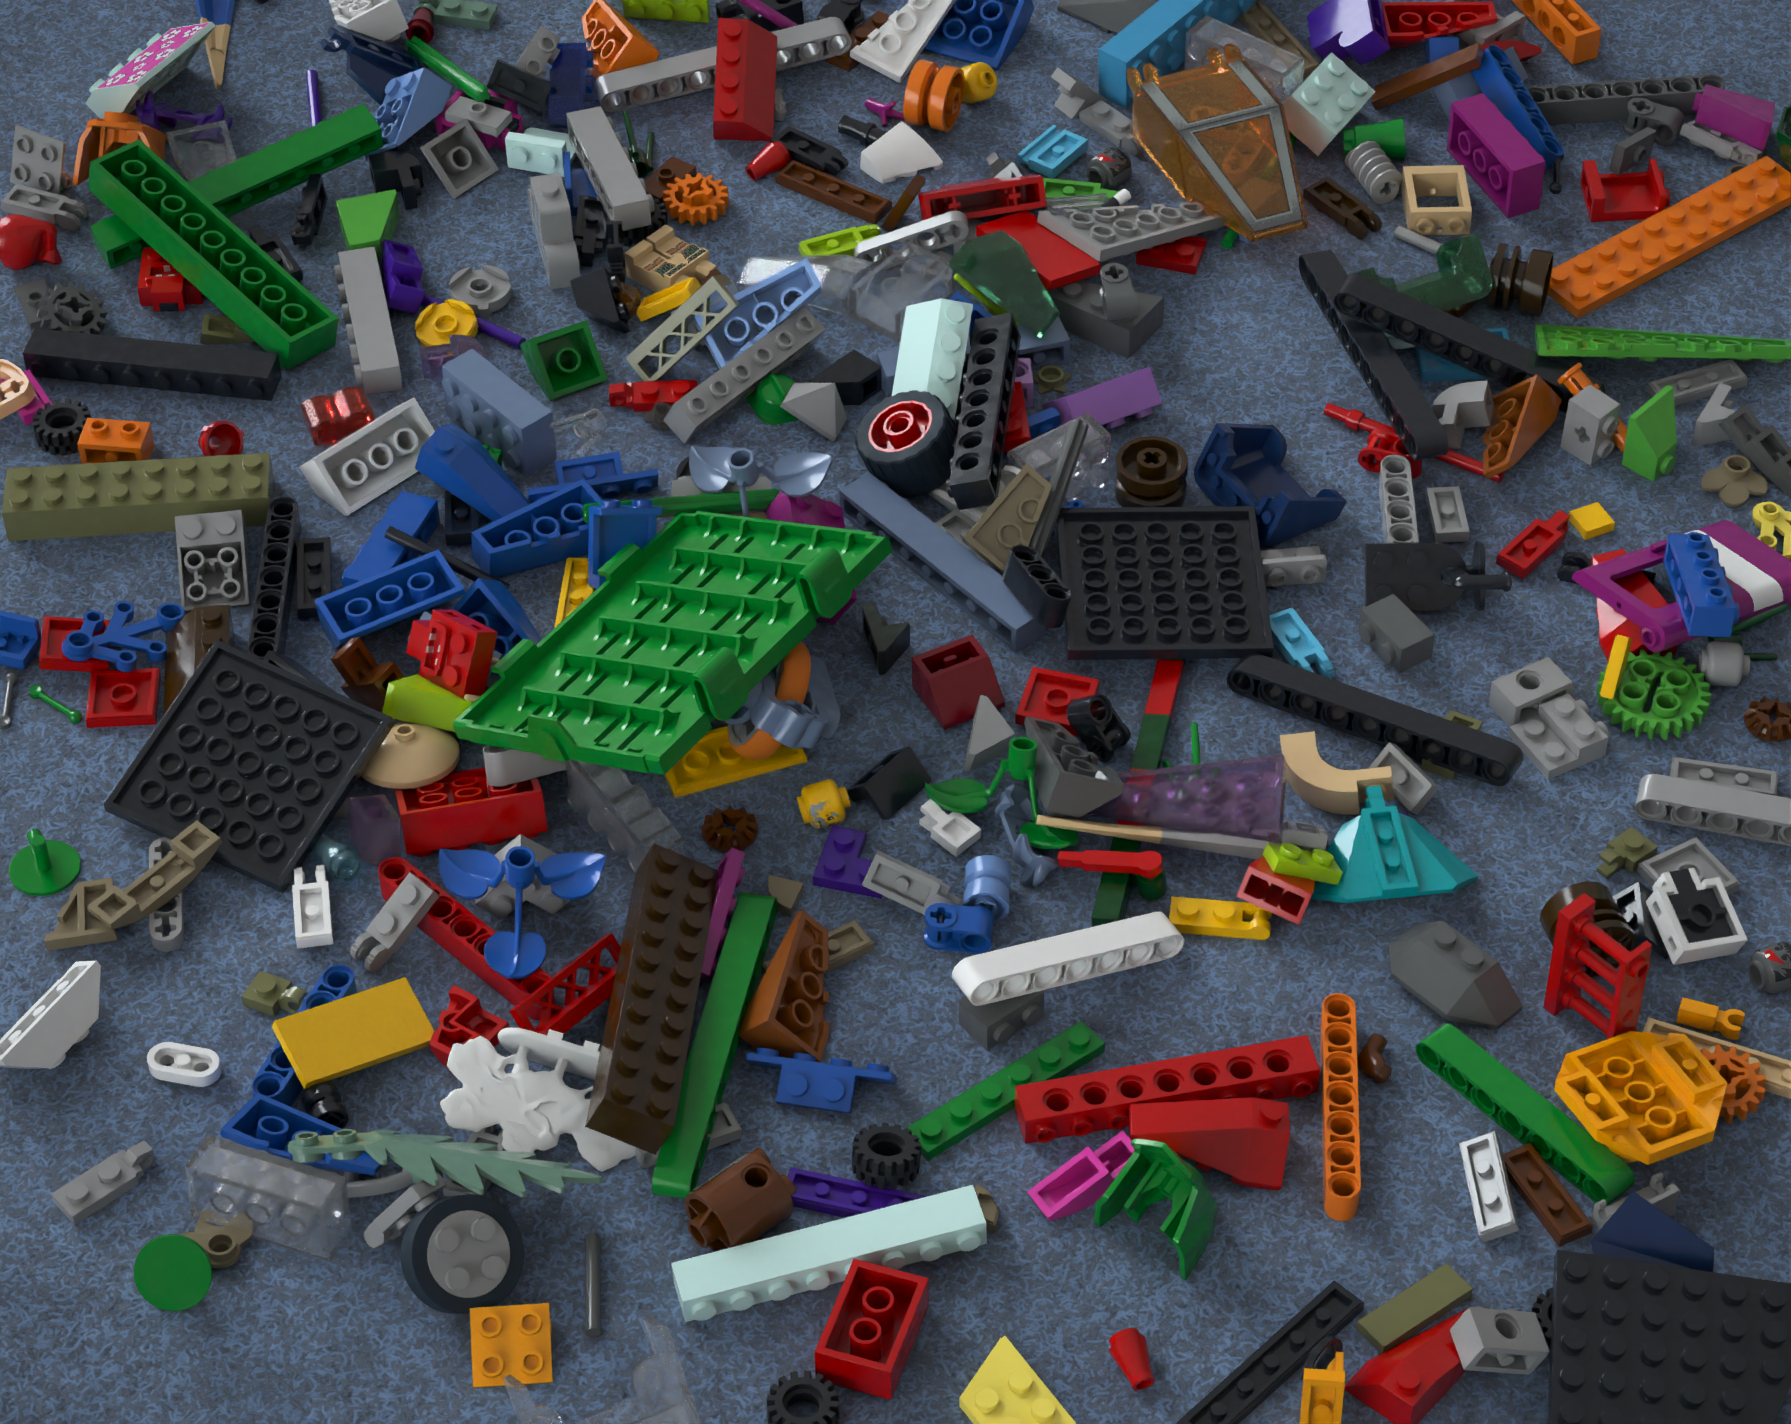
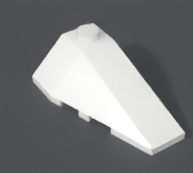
M329 0L338 25L384 42H391L401 37V32L409 29L397 0Z

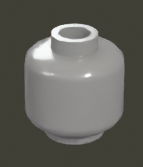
M1713 641L1708 643L1705 649H1700L1698 673H1704V681L1710 685L1734 687L1739 685L1742 676L1749 675L1750 656L1744 655L1743 648L1739 643Z

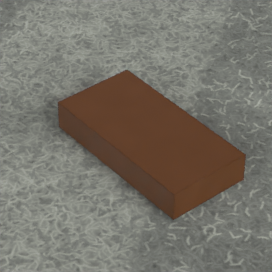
M918 173L915 175L881 225V228L887 232L894 230L926 183L924 177Z

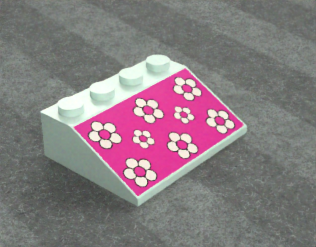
M213 22L171 28L163 35L160 33L155 34L147 42L146 45L148 47L145 50L138 48L127 59L129 62L125 66L119 63L108 74L110 78L106 81L101 78L95 82L89 89L92 94L85 104L100 119H104L106 111L130 114L136 109L137 100L143 103L148 91H152L154 94L189 65L216 26Z

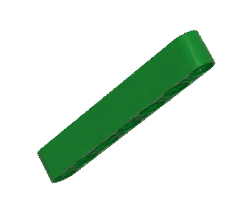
M1445 1023L1417 1043V1056L1427 1068L1523 1145L1531 1143L1545 1163L1595 1203L1604 1199L1607 1206L1633 1186L1635 1182L1634 1174L1621 1158L1602 1143L1596 1141L1587 1131L1453 1025Z

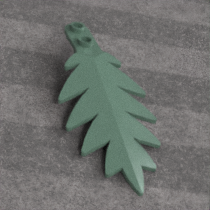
M342 1129L334 1132L333 1135L318 1136L316 1132H302L294 1136L295 1140L290 1141L287 1145L288 1152L293 1155V1160L299 1163L318 1161L324 1157V1153H331L332 1158L336 1160H349L361 1156L363 1151H366L379 1164L388 1165V1155L397 1164L411 1173L413 1183L423 1180L433 1186H438L439 1181L436 1173H440L442 1178L443 1173H445L452 1180L479 1195L484 1194V1187L480 1179L481 1174L498 1186L520 1197L527 1196L521 1177L558 1193H565L563 1182L581 1184L602 1183V1176L571 1169V1165L568 1163L537 1160L535 1153L498 1151L496 1144L453 1142V1137L398 1134L394 1130H372L366 1133H356L354 1129Z

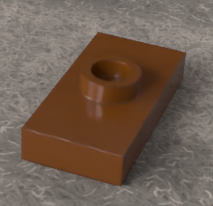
M673 156L670 157L644 180L646 194H651L653 200L657 198L660 200V204L663 203V191L667 190L666 185L668 183L675 184L674 178L676 177L682 180L685 179V174L695 177L697 175L696 166Z

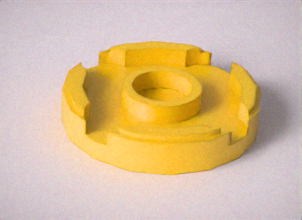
M448 299L444 300L445 303L439 305L435 302L419 314L415 322L417 339L424 349L439 355L454 354L465 349L474 340L478 332V321L472 308L463 301Z

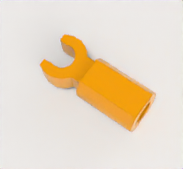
M1682 997L1676 1023L1712 1033L1715 1030L1727 1039L1738 1040L1741 1027L1736 1025H1743L1745 1013L1737 1009L1719 1010V1006Z

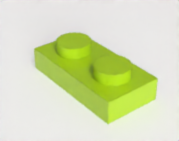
M1267 842L1262 854L1272 871L1278 874L1338 885L1343 874L1333 855L1322 849L1309 851L1300 849L1291 843L1284 842L1279 845Z

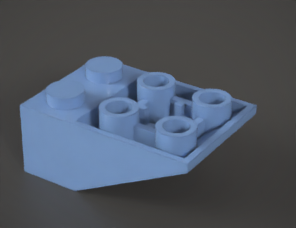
M425 67L391 79L385 88L386 96L383 104L375 114L376 122L381 128L383 147L365 155V157L401 145L440 114L444 109L452 85Z

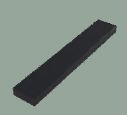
M1334 1280L1185 1414L1177 1424H1239L1306 1363L1308 1356L1319 1341L1327 1336H1336L1364 1310V1302Z

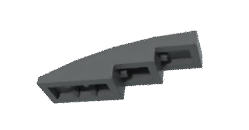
M1745 404L1721 421L1719 426L1739 450L1768 479L1791 497V448L1773 425L1765 429Z

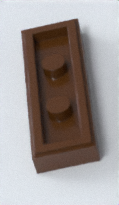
M1531 1143L1503 1154L1508 1180L1559 1247L1592 1233V1223Z

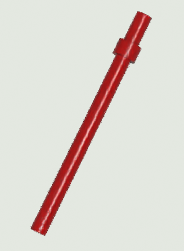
M1327 403L1324 409V415L1344 422L1346 427L1359 431V429L1370 433L1374 430H1384L1388 433L1396 434L1393 427L1365 417L1366 414L1355 409L1349 411L1331 403ZM1449 449L1446 455L1434 457L1485 477L1483 475V462ZM1505 471L1488 479L1500 483L1504 478Z

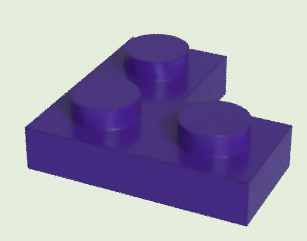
M832 825L813 874V885L882 899L883 895L862 885L873 861L860 858L867 841V833L865 831Z

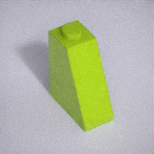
M415 674L388 683L382 713L393 719L455 732L453 728L454 720L474 702L466 701L464 698L423 678L419 674Z

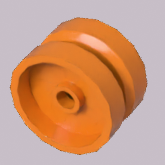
M922 59L917 61L910 73L904 95L903 116L905 122L920 127L925 126L929 122L930 128L948 133L958 118L963 101L965 82L963 70L949 65H945L939 70L938 64Z

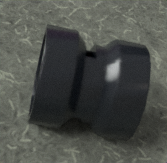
M329 1082L318 1083L304 1092L302 1102L305 1111L309 1115L341 1129L347 1125L349 1120L345 1106L341 1103L339 1090L334 1084Z

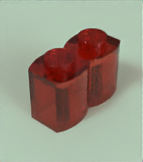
M360 386L347 387L335 392L333 395L312 397L300 404L304 423L313 444L316 446L332 444L345 436L348 437L374 421L373 410L363 388Z

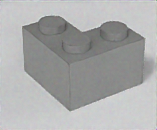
M519 834L496 853L495 856L501 864L505 860L506 853L511 848L523 846L531 849L535 855V862L537 861L541 864L546 858L557 853ZM504 875L498 887L492 888L489 886L487 893L483 897L475 899V905L499 918H505L515 910L516 889L506 881ZM536 875L533 883L526 889H523L522 903L527 900L551 914H555L571 901L555 896L551 891V885H542Z

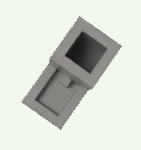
M1488 380L1454 385L1443 391L1433 403L1434 412L1446 432L1449 450L1461 448L1465 428L1490 426L1495 405Z

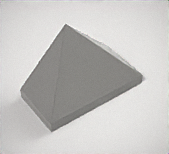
M794 383L780 405L781 408L831 441L836 440L847 420V415L835 383Z

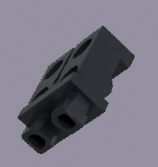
M724 0L715 4L717 18L748 19L769 32L779 27L738 0ZM760 0L798 25L804 24L802 0Z

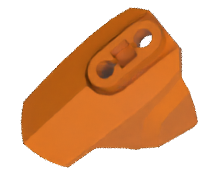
M106 111L104 119L88 120L87 127L79 138L72 185H80L89 178L91 161L119 149L122 144L128 145L139 139L164 161L165 141L170 142V137L157 129L138 122L139 117Z

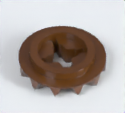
M1764 696L1760 702L1751 701L1744 715L1747 729L1756 737L1767 741L1779 742L1790 739L1791 702L1781 703L1778 697L1774 701H1770ZM1774 713L1777 715L1776 721L1774 720L1773 724H1770L1769 716Z
M729 805L727 810L723 811L715 808L713 815H705L704 824L701 826L702 837L706 844L715 850L728 852L732 847L740 851L755 841L758 835V824L756 823L755 815L747 814L744 807L734 810ZM724 823L736 826V833L728 827L724 828Z

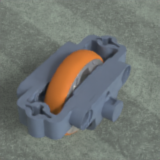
M803 639L749 692L745 704L728 720L724 721L728 724L730 745L738 754L745 758L762 760L775 753L782 744L793 749L804 747L813 749L820 737L826 739L832 737L840 721V710L824 660L810 654Z

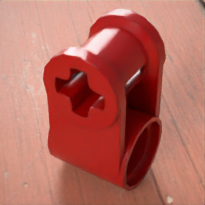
M1384 430L1372 431L1367 439L1368 445L1358 455V462L1361 467L1372 472H1380L1381 461L1388 455H1401L1409 460L1412 479L1419 477L1422 472L1423 459L1413 460L1398 435Z

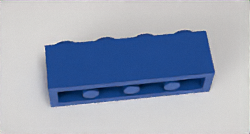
M401 490L395 501L388 505L386 514L380 523L375 524L371 536L365 545L360 546L350 567L345 568L342 575V585L347 587L417 558L419 554L384 538L388 527L392 526L427 543L440 524L437 500Z

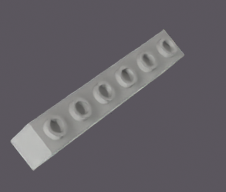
M804 306L675 402L663 421L684 444L757 390L758 384L769 373L778 374L814 347L826 329Z

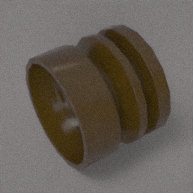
M1500 243L1489 267L1486 283L1487 307L1496 309L1501 295L1503 296V310L1508 311L1513 299L1517 298L1519 299V312L1521 314L1541 317L1551 280L1554 253L1532 249L1527 262L1522 261L1521 246H1515L1511 259H1508L1509 245Z
M1585 881L1572 884L1557 892L1541 910L1539 921L1553 946L1558 912L1586 893L1596 901L1593 915L1594 924L1630 952L1634 950L1636 939L1623 914L1620 913L1608 887L1599 882ZM1589 939L1590 949L1617 969L1620 963ZM1585 964V973L1590 977L1600 976Z

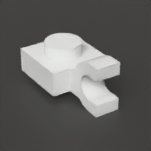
M931 799L921 806L920 811L925 816L919 820V824L928 831H931L930 837L955 857L981 838V828L961 813L952 812L948 815Z

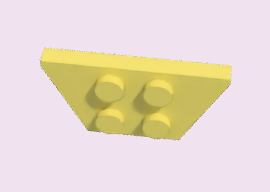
M1006 1336L999 1339L959 1397L960 1408L973 1424H1076Z

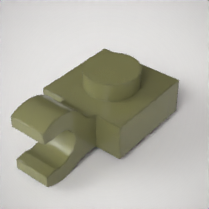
M1630 827L1607 843L1606 850L1599 855V858L1604 863L1598 866L1596 871L1607 879L1623 867L1632 873L1638 869L1639 863L1656 856L1658 846Z
M260 971L242 994L241 999L244 1006L275 1017L280 1009L296 1014L303 1004L302 1000L307 992L300 987L292 986V982Z

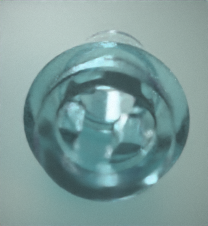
M327 835L321 836L313 848V851L317 854L323 865H325L329 874L335 879L348 880L354 877L360 869L361 860L357 850Z

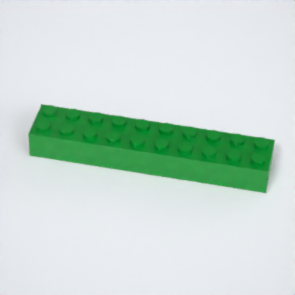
M140 139L90 162L88 190L266 352L278 353L280 365L286 370L335 346L339 318Z

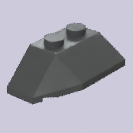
M1445 921L1413 924L1389 942L1388 952L1391 978L1444 1019L1469 1025H1486L1488 1029L1497 1030L1522 1011L1523 1006L1499 962Z

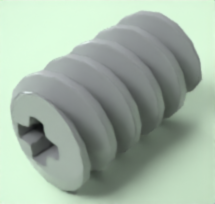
M1367 141L1350 150L1344 162L1366 193L1371 197L1372 201L1376 204L1393 201L1399 193L1403 177L1396 169V166L1391 163L1390 158L1380 148V145L1375 141Z

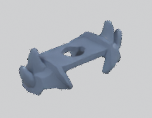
M1012 784L1000 794L999 799L1001 802L995 809L994 817L1002 820L1013 848V860L1025 867L1020 884L1026 885L1033 881V886H1038L1047 877L1048 873L1057 868V856L1060 849H1050L1046 856H1043L1038 848L1030 846L1027 834L1016 835L1015 829L1020 833V828L1023 824L1034 821L1029 791L1021 785ZM1038 808L1039 815L1046 816V814Z

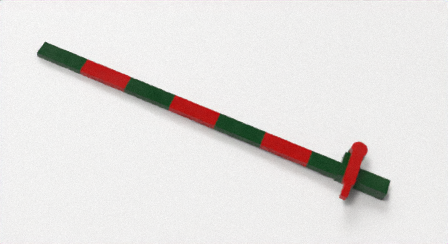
M1196 506V507H1215V506ZM1186 659L1157 660L1117 820L1119 825L1146 826ZM1113 837L1110 851H1060L1057 858L1060 867L1082 868L1084 871L1103 872L1091 917L1092 926L1094 927L1125 919L1132 886H1138L1140 895L1149 900L1159 899L1166 894V875L1162 856L1158 852L1150 850L1139 853L1142 841Z

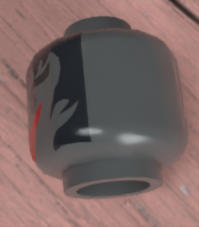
M1105 148L1089 160L1087 178L1089 182L1102 183V188L1114 190L1131 177V160L1125 152L1118 148Z
M1782 941L1754 952L1748 965V972L1753 985L1757 989H1763L1768 994H1776L1791 989V944Z

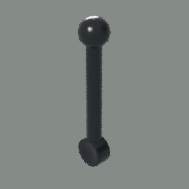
M1564 153L1554 163L1553 183L1550 184L1549 188L1552 194H1559L1562 190V185L1559 184L1560 164L1564 158Z

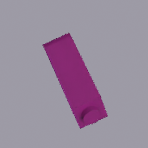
M1705 84L1702 94L1696 93L1692 110L1697 111L1695 122L1764 151L1773 124L1775 103Z

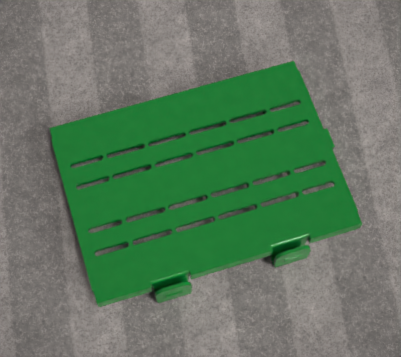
M696 511L694 514L680 512L642 548L634 543H627L597 571L599 575L606 577V581L537 645L530 639L523 638L491 669L494 673H499L501 678L454 720L453 728L458 739L469 740L474 743L541 754L543 759L565 763L568 760H575L631 771L665 775L712 729L710 723L715 718L726 721L745 704L749 692L817 626L815 620L819 616L832 618L850 600L852 591L893 551L889 538L875 536L874 532L702 511Z

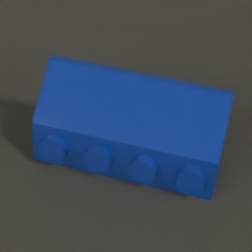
M437 549L315 599V604L322 629L335 649L345 645L351 638H362L459 598L466 593L463 585L444 556Z

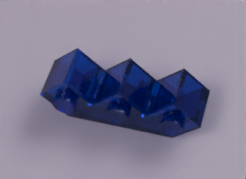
M558 43L556 46L560 49V52L552 63V69H550V82L554 84L550 94H548L549 125L551 128L568 127L566 113L592 108L591 101H588V94H593V77L589 76V68H594V51L588 50L587 43Z

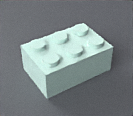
M1331 52L1282 105L1281 113L1284 127L1313 153L1319 156L1376 91Z

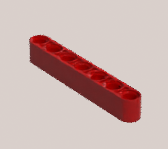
M391 857L380 863L378 874L383 899L386 902L389 900L409 872L439 895V898L417 927L512 1005H518L551 978L541 968L529 977L516 980L505 978L494 971L487 964L484 957L485 944L496 933L407 860L400 857ZM553 988L552 1004L556 1005L555 989ZM531 1006L524 1011L527 1017L533 1020L541 1019L540 1008Z

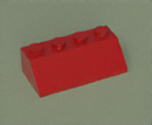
M718 18L713 137L716 140L770 141L773 138L777 36L748 19Z

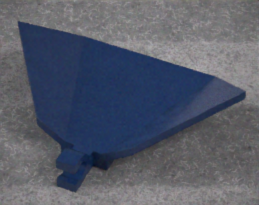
M330 27L327 31L331 37L330 41L333 42H328L324 38L320 42L323 50L338 52L342 49L346 51L347 74L380 106L383 104L386 96L385 88L391 79L422 68L418 59L408 55L405 48L399 43L370 40L347 30L342 33L333 27Z
M1634 1191L1631 1192L1591 1240L1593 1255L1713 1272L1714 1248Z

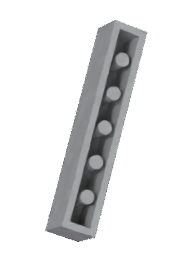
M601 106L566 113L569 140L608 218L613 221H622L623 231L652 225L651 212L655 211L653 197L651 194H646L645 182L643 178H638L636 164L634 162L630 163L627 147H622L619 132H614L611 117H606Z
M375 247L338 252L340 265H334L336 283H343L338 285L340 303H347L342 305L344 323L351 322V324L345 325L348 343L355 342V344L349 346L352 363H359L353 365L356 384L363 383L365 395L403 389L400 365Z

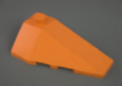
M594 0L581 19L585 39L591 41V47L587 50L588 57L594 58V63L590 66V70L596 79L604 74L657 61V57L660 54L657 48L607 1Z

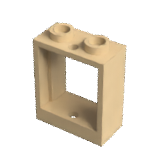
M1464 165L1403 166L1401 194L1407 229L1420 235L1470 234L1472 207ZM1457 196L1459 207L1418 208L1416 197Z

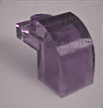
M449 335V344L419 348L424 379L442 377V365L470 349H474L487 360L483 345L478 340L466 335Z

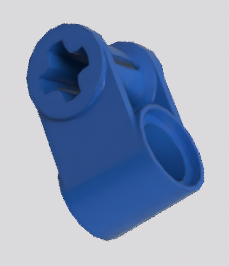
M935 903L926 909L924 918L928 926L923 933L924 943L931 949L960 951L970 954H982L990 950L992 946L994 915L986 907ZM940 913H943V923H939ZM938 931H941L940 941L937 940Z

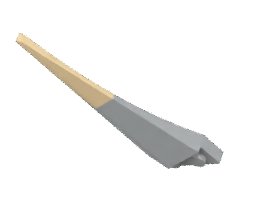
M1037 815L1036 825L1258 859L1263 856L1262 854L1267 842L1279 845L1286 842L1294 844L1300 849L1314 851V849L1326 850L1328 838L1324 827L1321 825L1290 820L1209 827L1119 825Z

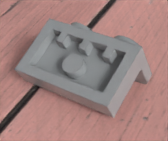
M1319 546L1260 550L1265 587L1325 582L1327 558L1326 555H1321Z

